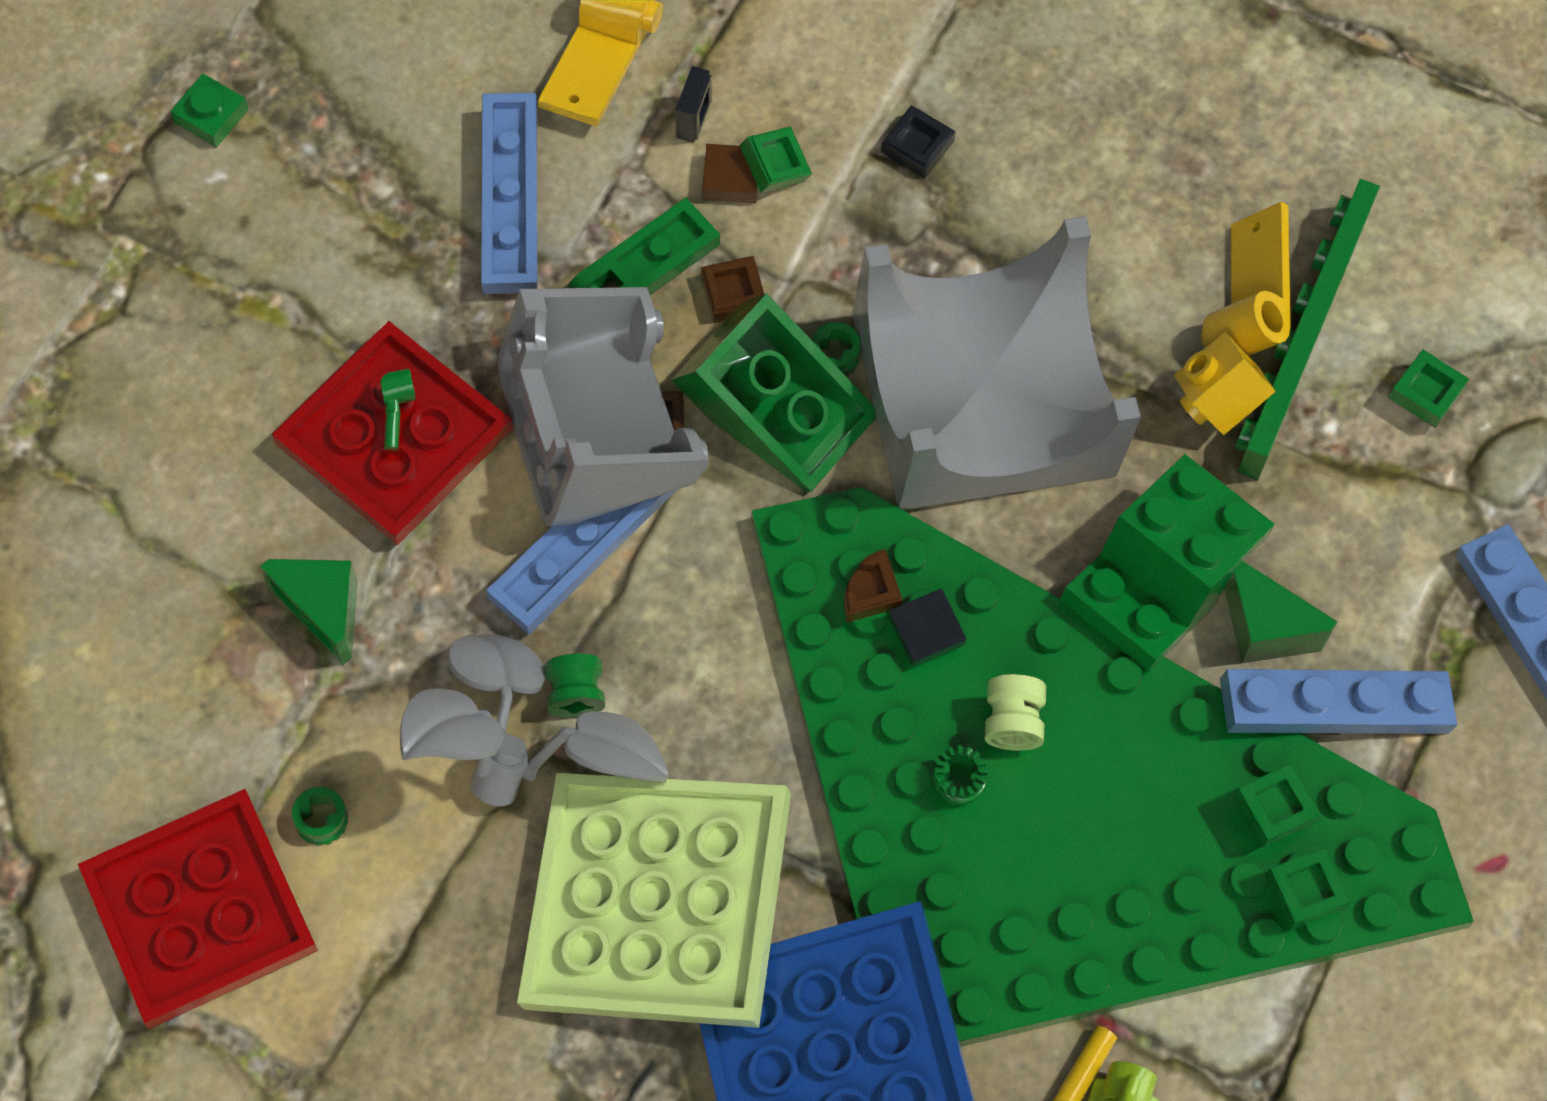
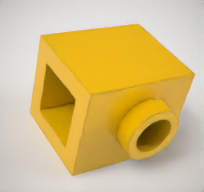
M1225 331L1205 349L1192 355L1185 366L1173 375L1185 393L1179 399V402L1186 412L1199 425L1209 420L1223 435L1276 392L1258 365Z

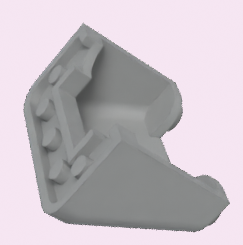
M647 287L519 289L500 347L499 377L538 510L546 526L573 525L693 485L699 479L700 474L704 473L707 469L708 449L705 441L699 439L696 431L692 428H679L674 432L650 361L655 343H660L662 340L664 325L660 311L654 309Z

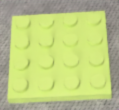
M556 773L517 1004L524 1010L759 1028L791 792L786 785L667 779L665 783L622 776Z

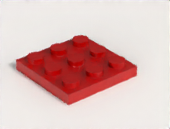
M388 321L273 432L272 437L276 446L398 546L514 428L512 419L392 322ZM409 369L416 401L399 404L401 415L398 450L388 451L384 449L386 414L381 379L388 372Z
M246 788L78 863L80 872L140 1015L148 1029L318 951Z

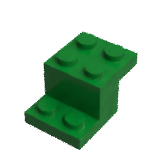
M1184 454L1119 515L1100 555L1065 587L1060 601L1145 670L1150 672L1212 610L1236 568L1269 536L1275 523L1188 455Z

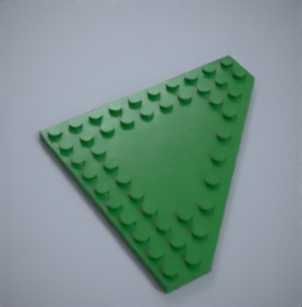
M863 487L752 510L751 520L854 920L915 902H921L924 907L961 1047L1467 929L1474 922L1437 811L1427 804L1300 733H1228L1222 690L1165 657L1148 672L1062 603L1057 596ZM879 550H886L903 599L902 605L942 588L967 639L965 645L912 667L888 618L889 611L846 623L844 615L845 591L850 578L861 562ZM1010 674L1027 675L1040 679L1046 684V703L1039 710V719L1045 724L1042 746L1031 750L1015 751L996 748L985 741L986 719L992 715L993 707L987 702L988 681L993 677ZM957 745L963 746L962 748L971 747L974 752L978 751L981 754L980 757L985 759L986 768H988L987 780L980 797L972 803L965 805H952L942 800L935 792L932 783L934 766L939 755L943 751H947V748H956ZM956 763L950 765V773L946 782H949L951 787L953 785L956 786V789H960V787L966 789L969 786L973 770L964 764ZM1291 763L1319 811L1320 816L1316 823L1264 847L1237 801L1235 794L1239 787ZM1326 848L1351 903L1345 910L1291 930L1266 874L1271 867Z

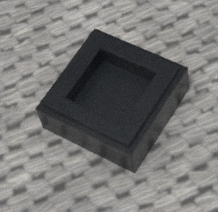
M692 66L675 109L676 138L692 143L698 140L712 102V75H710V70Z
M910 105L882 141L881 153L926 179L955 141L956 131Z
M942 588L889 610L888 618L912 667L964 646L967 639Z

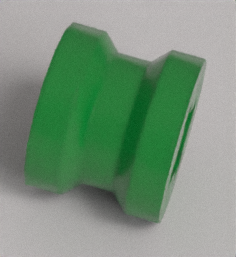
M583 653L564 654L549 659L544 664L545 678L552 685V692L547 696V709L550 714L564 718H577L583 713L601 712L605 708L604 692L598 688V679L603 675L602 660L599 657Z

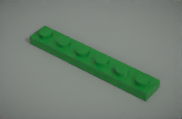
M1360 178L1352 198L1342 194L1329 223V225L1339 228L1334 241L1322 239L1311 269L1320 272L1315 286L1304 282L1292 313L1302 316L1296 330L1290 328L1288 338L1285 342L1278 344L1273 358L1281 360L1283 363L1277 376L1269 372L1265 374V377L1276 392L1261 404L1264 408L1258 422L1250 418L1246 419L1235 446L1236 450L1245 453L1237 473L1257 481L1260 478L1380 189V186Z

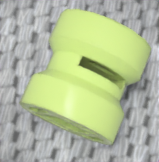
M1017 674L1001 675L990 679L987 687V702L993 707L992 715L986 719L985 741L993 747L1015 751L1031 750L1042 746L1045 724L1039 719V710L1046 703V684L1035 677Z

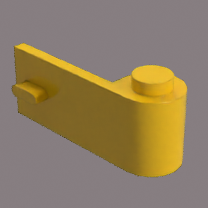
M581 0L579 6V25L538 99V108L598 127L647 32L652 34L656 32L663 13V3L657 2V0Z
M1279 202L1231 224V304L1209 313L1205 317L1201 333L1204 348L1224 331L1248 356L1285 342L1290 333L1289 213L1287 204Z

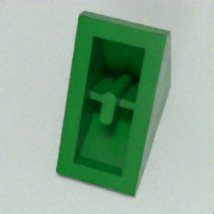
M268 559L260 565L268 589L342 665L346 664L352 658L358 586L352 562L347 560Z
M1244 561L1236 568L1224 589L1242 663L1321 652L1338 623L1335 619Z

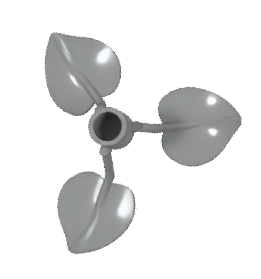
M470 634L463 636L453 642L447 657L451 672L466 685L482 691L500 690L501 700L497 721L491 718L489 711L478 710L475 703L467 695L458 691L440 688L423 690L417 693L408 703L400 725V751L403 760L429 756L457 760H478L470 789L479 800L493 806H507L513 803L522 779L533 781L538 769L565 742V752L578 764L591 770L610 775L665 783L668 778L667 766L651 735L634 720L609 712H586L581 714L577 719L576 729L571 727L562 728L530 761L524 742L513 735L506 734L512 703V691L524 694L539 692L545 680V669L540 658L529 647L519 641L500 635L482 634L477 636Z

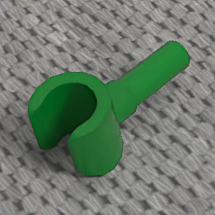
M409 369L388 372L381 379L386 414L384 449L388 451L398 450L401 415L399 404L416 401Z

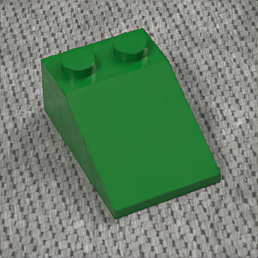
M767 293L742 302L671 379L709 420L806 493L813 491L876 419L875 408L872 403Z

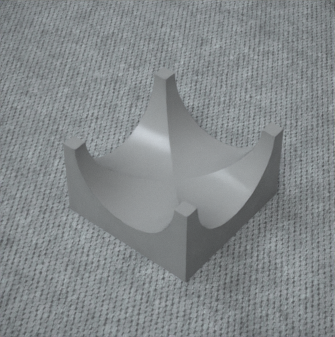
M1086 216L1064 219L1059 230L1048 242L1036 251L1013 263L987 272L961 277L931 278L913 275L899 269L891 262L887 244L865 247L852 316L856 332L860 337V350L898 508L902 510L1117 476L1141 415L1136 397L1117 400L1113 398L1106 385L1097 359L1087 301L1086 268L1091 233Z

